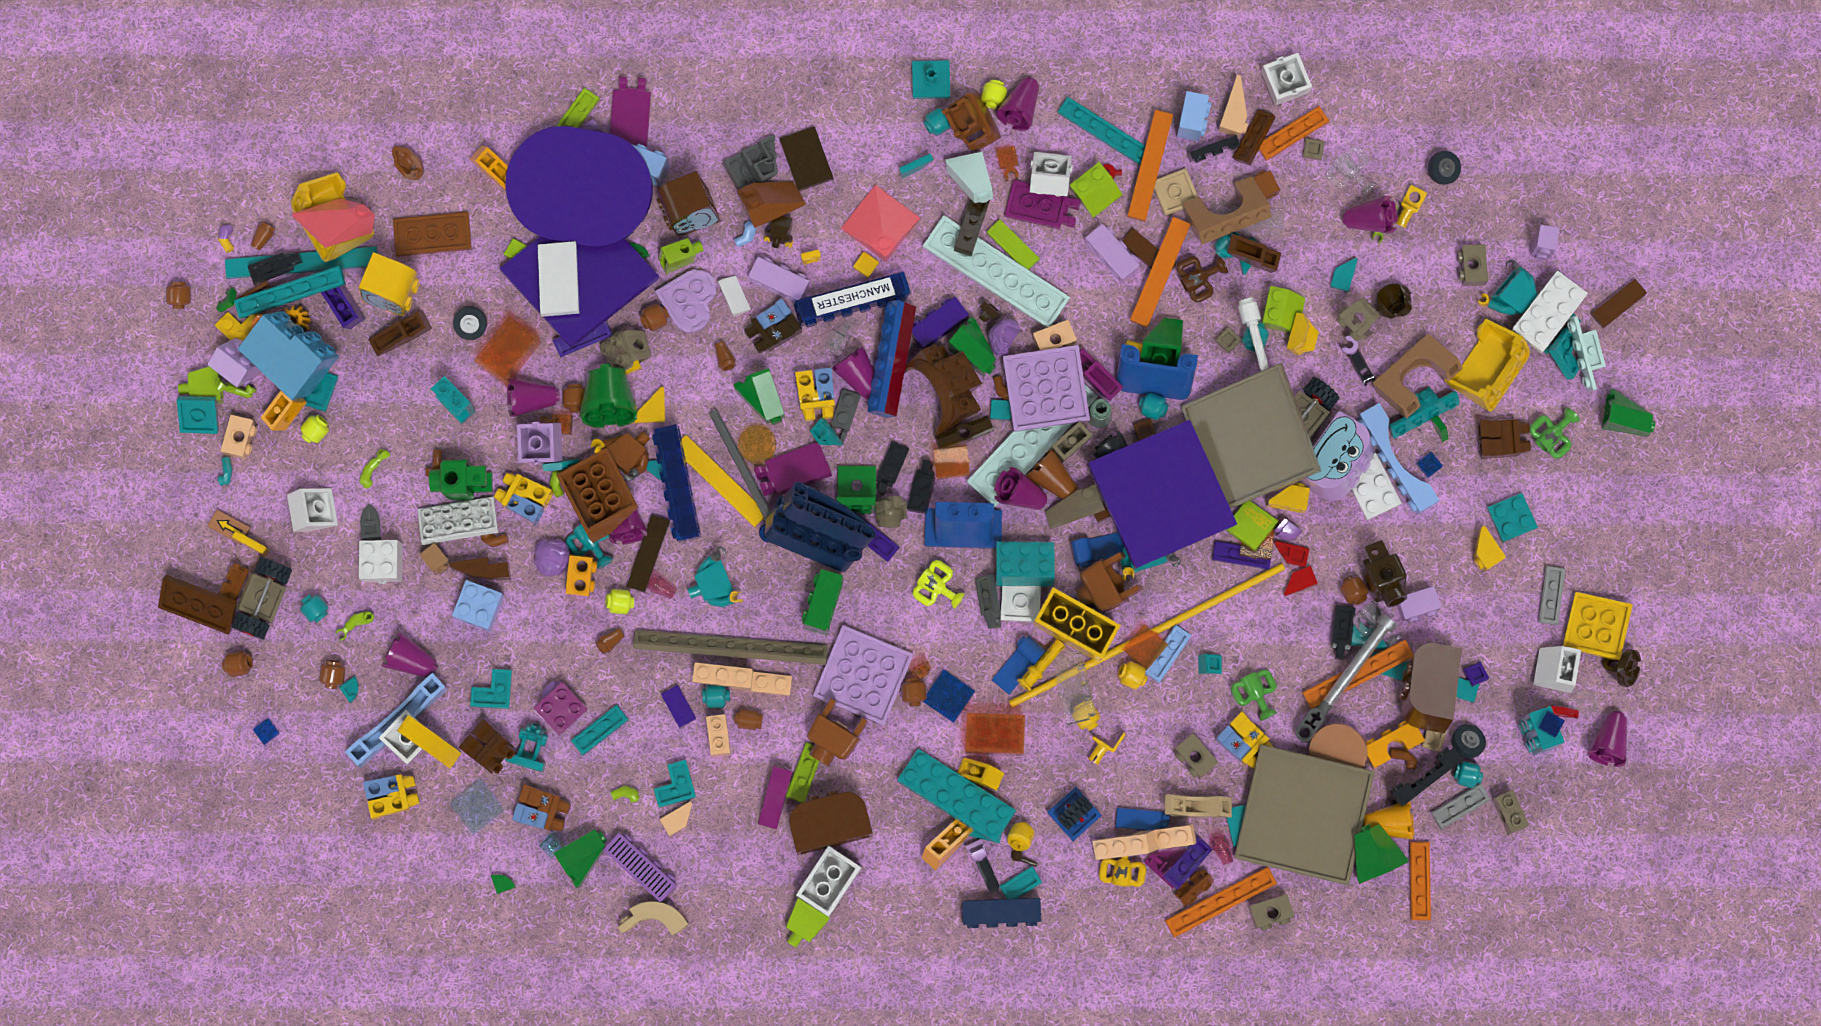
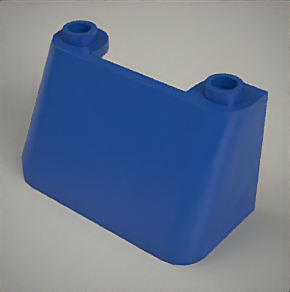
M1122 344L1116 373V380L1124 387L1121 391L1142 395L1154 393L1176 400H1185L1190 396L1198 355H1182L1178 360L1177 367L1139 362L1140 352L1135 346Z

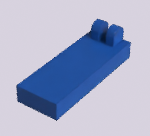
M1117 808L1116 828L1144 831L1168 828L1170 815L1165 814V812Z

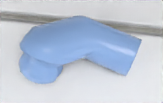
M751 221L744 224L743 235L734 239L737 247L745 245L754 239L756 228L753 227Z

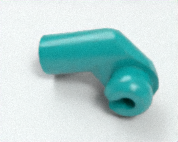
M223 457L221 459L223 475L218 476L217 479L220 486L225 484L227 486L231 483L233 470L231 458Z

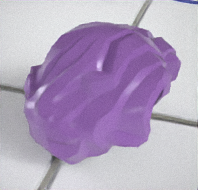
M1012 319L1001 320L991 328L988 333V339L994 354L998 356L1010 354L1011 344L1021 330L1016 321Z
M560 539L539 541L535 546L534 559L537 570L548 577L562 574L569 564V546Z

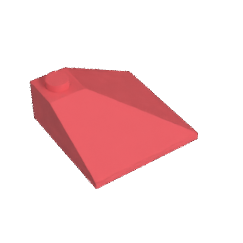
M875 185L841 229L883 261L887 262L920 220V217Z
M339 198L294 212L292 217L326 248L372 233L375 214L364 204Z

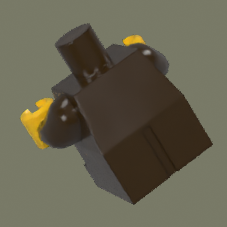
M780 216L772 220L771 229L766 230L764 241L772 242L771 246L773 248H779L780 244H785V247L789 246L791 248L794 242L793 237L790 235L793 219Z

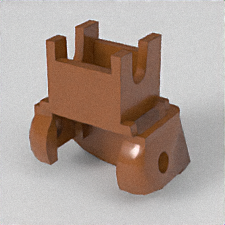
M977 91L966 94L948 105V108L942 110L954 131V137L963 140L967 148L973 151L983 149L1001 138L999 129L989 109L985 106L986 104L981 100V95ZM981 129L985 133L974 141L967 139V137Z

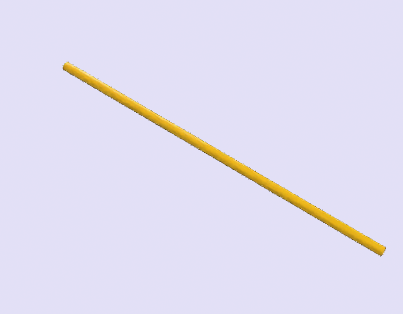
M1281 563L1112 648L1105 653L1100 662L1091 659L1033 688L1030 692L1027 691L1010 700V706L1013 708L1284 571V565Z

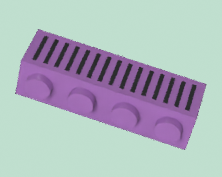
M618 833L603 850L660 903H663L676 889L677 885L674 883L677 880L669 873L665 875L661 872L662 866L655 860L652 862L646 858L648 853L640 846L635 848L631 844L634 840L626 833L623 836Z

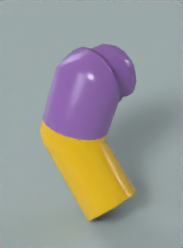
M230 224L222 225L219 228L218 241L226 253L234 250L233 245L229 241V234L233 232V227Z

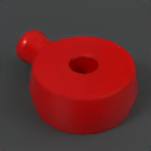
M1102 165L1106 171L1110 172L1109 174L1113 179L1116 176H1122V170H1116L1113 165Z

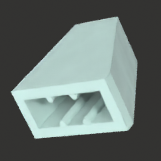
M982 152L945 160L947 173L974 203H984L993 199L992 186Z

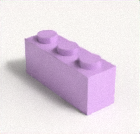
M1102 223L1085 237L1084 242L1122 284L1139 270L1140 262L1134 254L1130 255L1127 252V247L1121 240L1118 241L1114 237L1115 233L1109 226L1105 227Z
M758 257L748 275L750 282L799 305L810 285L805 275L801 273L796 275L790 272V269L784 265L779 267L773 264V261L767 257H763V259Z

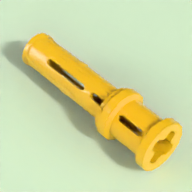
M1056 639L1034 665L1027 668L1028 671L1021 679H1017V682L1030 692L1038 679L1041 680L1045 669L1066 646Z

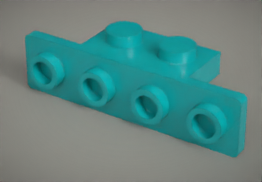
M1428 387L1415 394L1419 400L1420 407L1407 419L1404 417L1390 424L1391 436L1395 439L1431 420V418L1454 409L1460 404L1458 393L1453 391L1439 399L1434 391Z

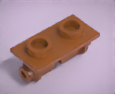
M233 563L229 567L230 569L226 576V579H228L227 583L223 582L217 594L236 601L250 570Z
M1205 869L1198 870L1189 878L1193 883L1192 886L1185 882L1178 890L1176 889L1177 892L1174 895L1181 900L1184 907L1192 904L1200 893L1207 891L1212 886L1214 881Z

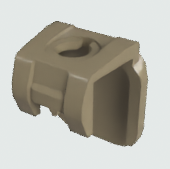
M1363 297L1350 307L1342 308L1339 311L1337 322L1342 327L1348 326L1351 329L1349 334L1355 341L1365 340L1373 334L1372 331H1369V328L1375 321L1381 318V315ZM1357 312H1361L1364 315L1365 319L1363 322L1355 315Z
M626 330L624 332H616L600 345V351L602 354H605L607 360L606 364H610L614 368L628 370L633 366L634 361L639 360L642 363L652 357L644 331ZM633 344H638L639 349L634 347Z

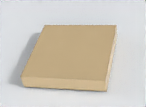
M1186 168L1156 180L1154 192L1165 217L1183 210L1182 203L1198 197Z

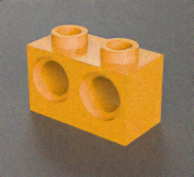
M569 555L565 594L590 596L591 592H594L595 581L592 580V576L597 570V562L594 561V557ZM580 561H585L588 564L586 571H581L578 568ZM578 580L585 582L586 587L584 590H579L576 587Z

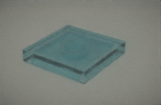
M481 780L450 804L473 835L505 811Z

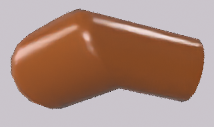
M1002 376L994 377L996 394L1005 400H1009L1008 389L1004 386Z
M441 450L433 451L432 467H426L427 477H429L430 470L440 469V463L442 462Z
M494 534L481 535V540L490 547L509 543L507 534L499 536Z
M1392 749L1391 751L1392 759L1404 760L1407 762V769H1416L1417 758L1410 752Z

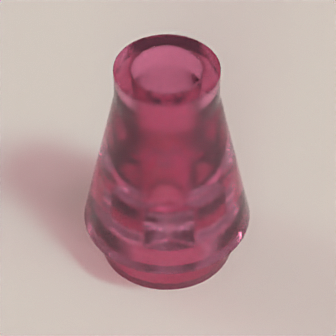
M655 574L647 586L651 590L650 592L672 599L677 590L660 575L656 576Z
M1221 835L1211 840V847L1223 865L1234 861L1229 838Z

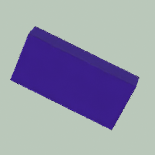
M678 685L661 694L679 729L696 720Z

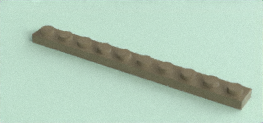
M643 630L635 631L633 649L825 665L828 652L827 645Z

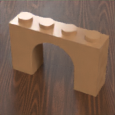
M1252 176L1235 182L1237 197L1242 205L1232 213L1218 215L1210 212L1200 196L1182 203L1185 217L1188 223L1191 224L1190 226L1201 244L1272 217L1270 205Z
M1429 334L1419 339L1415 346L1406 351L1397 362L1391 364L1389 369L1382 375H1379L1372 383L1375 392L1406 419L1420 407L1417 396L1403 385L1405 376L1411 370L1418 367H1430L1448 381L1462 370L1459 358Z

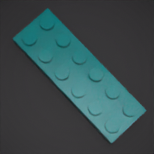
M920 749L916 751L897 779L899 784L994 844L1016 813L1015 809Z

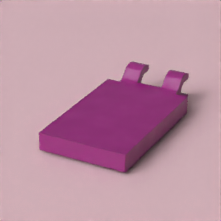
M619 77V90H613L610 134L618 136L632 145L637 146V144L647 147L651 92H646V78H638V89L627 88V77Z
M1014 180L1005 217L1055 229H1060L1061 224L1075 228L1076 218L1067 216L1068 208L1079 210L1081 203L1079 199L1068 198V196L1030 192V183Z
M817 442L765 461L766 466L754 468L757 480L768 477L770 481L760 484L764 496H768L773 492H777L778 496L788 492L795 482L809 485L832 476L821 446Z

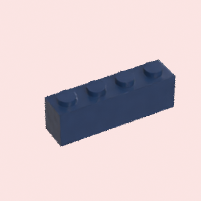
M1041 898L962 900L963 925H967V928H979V924H986L987 928L998 927V924L1006 923V927H1017L1018 923H1026V926H1037V922H1042Z

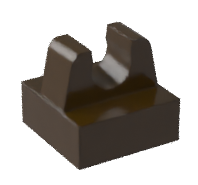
M984 301L980 306L984 311L979 316V319L985 323L991 317L998 319L1002 313L989 301Z

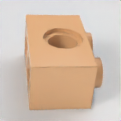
M1069 320L1033 333V340L1038 351L1074 346L1077 343ZM1052 337H1058L1061 342L1059 344H1053L1051 343L1050 339Z
M230 415L221 452L227 456L246 460L247 455L250 456L252 451L251 439L257 433L256 423L251 419ZM244 434L243 441L236 442L237 435Z
M726 715L706 717L711 757L731 755Z

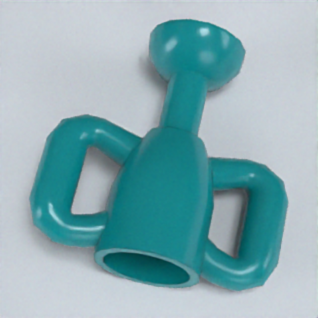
M580 524L573 530L574 533L565 540L573 555L583 556L588 550H592L598 558V570L614 560L612 556H605L598 546L599 542L607 539L609 535L592 543L582 524ZM573 539H578L583 545L581 551L578 550L572 541Z

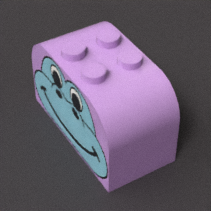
M1338 411L1313 447L1321 472L1304 478L1299 482L1305 484L1306 488H1310V491L1325 500L1336 501L1344 498L1352 488L1358 485L1359 477L1363 472L1366 473L1371 465L1370 462L1374 455V448L1367 428L1353 418Z

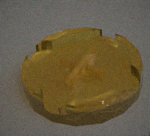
M752 426L741 434L738 448L744 459L752 464H762L770 460L774 455L776 439L769 429L763 426Z

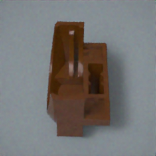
M935 344L921 350L906 365L905 373L912 369L921 372L931 382L938 395L942 415L939 425L934 430V433L937 435L955 428L963 419L981 410L972 393L982 382L963 351L949 356L943 345L937 347Z

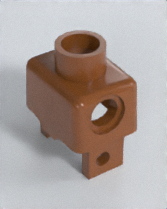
M1119 552L1108 559H1100L1080 573L1084 585L1075 591L1082 604L1089 608L1096 605L1099 611H1110L1129 602L1131 596L1144 590L1142 585L1139 584L1125 591V582L1121 574H1118L1113 569L1112 565L1126 558L1124 552Z
M830 699L822 714L818 713L807 734V738L815 743L809 755L827 766L831 764L835 756L841 760H846L860 742L859 736L869 722L862 718L852 734L842 722L829 720L828 717L837 704V701L834 699Z

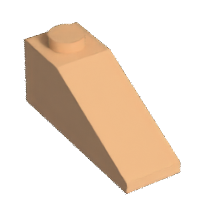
M1237 75L1219 127V132L1231 136L1237 135L1240 138L1241 133H1246L1249 123L1245 122L1247 112L1241 76Z

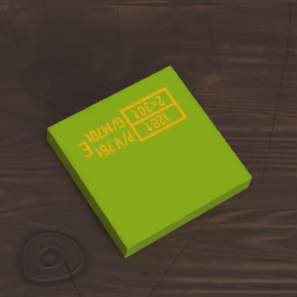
M1249 501L1244 503L1234 515L1237 525L1225 531L1253 551H1256L1278 524V520Z

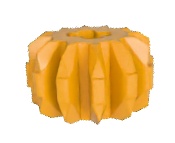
M292 305L290 311L287 307L284 308L286 314L290 316V320L295 318L297 321L296 325L309 330L310 327L307 323H310L311 319L307 317L309 313L303 311L302 306H299L296 310L295 305Z

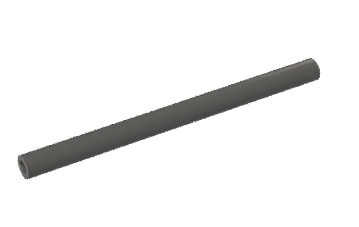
M714 410L709 415L766 521L771 510L718 410Z

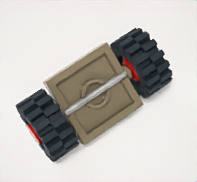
M1312 377L1303 388L1304 393L1299 390L1295 395L1310 439L1329 417V411L1340 398L1334 389H1331L1329 385L1316 377Z
M260 557L254 572L266 578L250 573L236 607L237 610L245 612L250 616L237 613L232 628L264 640L270 625L258 620V618L268 623H273L286 591V587L274 583L273 580L287 584L292 569L278 562Z

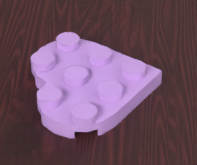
M694 269L656 290L655 293L662 305L667 309L674 324L684 333L690 334L701 331L710 321L708 304L716 296V283L708 272Z

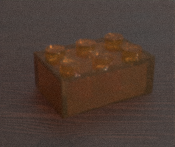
M508 316L475 358L474 362L478 367L507 387V384H509L508 379H513L539 347L541 344L540 338Z
M967 713L965 754L1024 755L1025 715Z

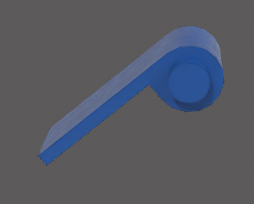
M1118 533L1092 539L1082 538L1070 542L1075 565H1080V568L1091 566V562L1099 561L1100 559H1108L1122 552L1124 548Z
M1029 635L1026 638L1022 636L1016 644L1018 646L1016 652L992 679L1008 695L1019 684L1017 679H1021L1028 671L1027 668L1034 665L1046 651Z

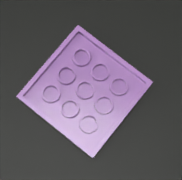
M1078 345L1003 356L1014 432L1090 421Z
M842 625L813 697L829 703L830 699H834L837 701L836 707L885 726L914 654Z

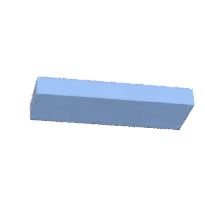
M1175 625L1147 666L1146 675L1160 683L1192 635Z

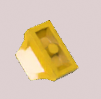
M1296 313L1287 349L1295 355L1314 351L1319 331L1312 325L1310 319L1303 313Z

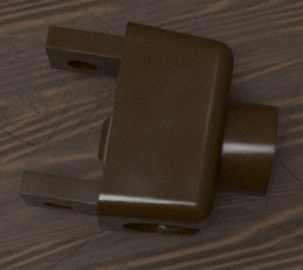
M1383 540L1365 546L1364 550L1368 559L1363 560L1365 569H1363L1364 582L1375 602L1384 601L1389 608L1403 603L1408 598L1405 593L1407 574L1397 553L1389 555ZM1373 550H1377L1379 553L1377 555H1373L1371 552Z

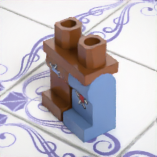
M524 784L518 801L537 809L517 803L512 820L550 832L552 830L562 832L565 821L556 818L558 812L568 814L571 804L559 796Z

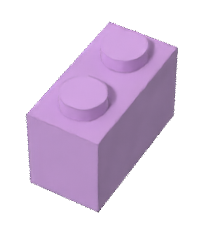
M1540 225L1534 233L1531 256H1535L1538 260L1550 259L1556 251L1560 228Z
M1434 586L1407 594L1408 598L1403 603L1397 605L1402 621L1408 620L1409 623L1420 620L1419 617L1426 615L1427 618L1437 615V611L1442 608Z

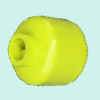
M990 80L983 86L981 100L986 104L987 108L996 109L1005 101L1007 88L1001 81Z
M311 415L300 427L301 437L308 443H319L329 432V423L320 415Z
M612 589L610 593L606 594L605 607L612 614L626 615L630 608L633 609L634 597H631L628 590Z

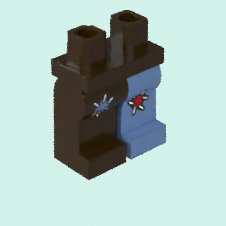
M781 298L775 305L751 319V324L744 329V333L749 339L758 334L761 340L754 343V347L760 354L767 350L771 352L774 348L802 333V327L794 315H791L790 309Z

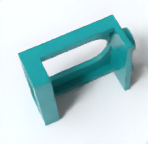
M445 376L430 388L436 394L435 397L461 424L476 412L467 398Z

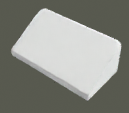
M736 276L718 281L733 317L751 310Z

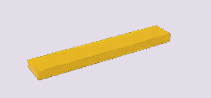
M685 435L679 441L684 461L755 528L764 519L756 502Z

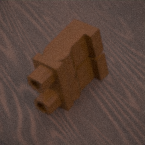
M1519 419L1479 421L1481 459L1517 457L1521 453L1530 452V440L1520 441V435L1529 434V423L1519 422Z
M482 719L473 729L472 733L485 743V746L469 734L458 748L491 774L493 772L499 774L503 769L501 762L505 757L508 760L511 759L516 752L512 744Z

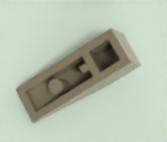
M1096 484L1075 491L1045 511L1050 528L1054 529L1104 511L1105 508Z

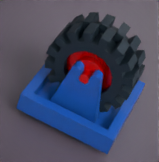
M1077 787L1071 790L1047 812L1072 842L1102 816Z

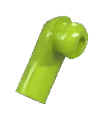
M555 470L551 474L549 485L556 498L564 495L556 476L564 470Z
M627 785L610 792L613 800L623 796L629 798L632 803L639 800V792Z

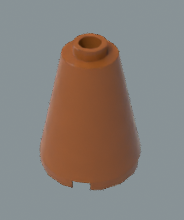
M1052 448L1026 474L1031 481L1062 500L1074 493L1078 488Z

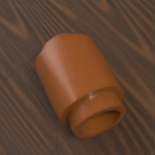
M740 709V713L736 712L734 724H738L740 729L756 731V729H761L763 714H760L759 711Z

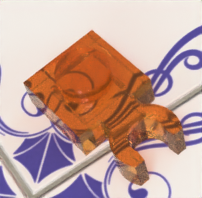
M1015 146L997 149L996 154L1000 169H1006L1004 179L1009 181V173H1013L1015 179H1018L1019 173L1014 168L1019 166Z
M553 414L552 420L546 416L539 417L540 420L546 421V423H561L562 434L572 435V415Z
M924 661L909 671L914 678L918 677L921 679L929 674L931 666L928 661Z

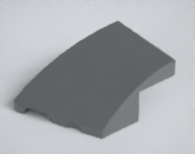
M775 135L764 138L757 144L723 161L722 164L737 190L752 184L753 180L755 183H764L778 174Z

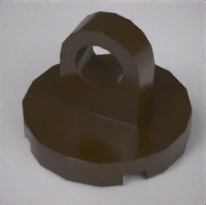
M1627 649L1622 654L1620 661L1605 658L1603 666L1607 673L1617 676L1620 686L1628 688L1635 684L1640 673L1638 662H1641V656L1637 650ZM1612 662H1618L1615 667H1609Z

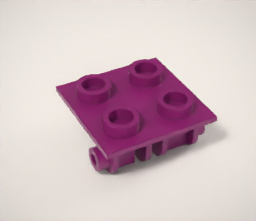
M563 682L559 683L534 707L537 713L559 736L588 710Z
M1184 846L1158 849L1144 863L1173 889L1174 886L1163 876L1187 849Z

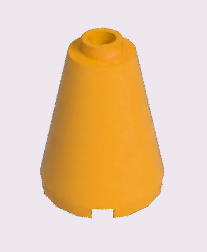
M1411 801L1403 807L1399 804H1394L1365 814L1363 826L1371 824L1373 827L1380 824L1390 837L1414 839V819L1412 812H1410V808H1412Z

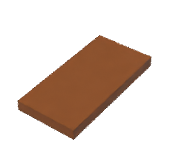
M469 212L393 219L396 257L472 250Z

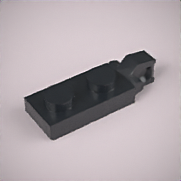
M1237 135L1194 150L1187 157L1189 162L1195 161L1199 163L1206 160L1205 156L1210 154L1213 157L1222 154L1223 149L1233 151L1240 146Z
M281 253L247 267L253 284L257 285L294 270L293 266L303 262L299 253L289 256V253Z
M891 442L877 475L876 481L880 483L877 493L884 495L887 487L892 488L896 483L909 448Z
M923 460L921 470L918 469L915 474L907 510L910 512L927 514L936 479L934 477L935 472L932 471L934 464L930 460Z
M1336 605L1331 644L1332 649H1336L1335 659L1343 660L1345 650H1350L1355 607Z

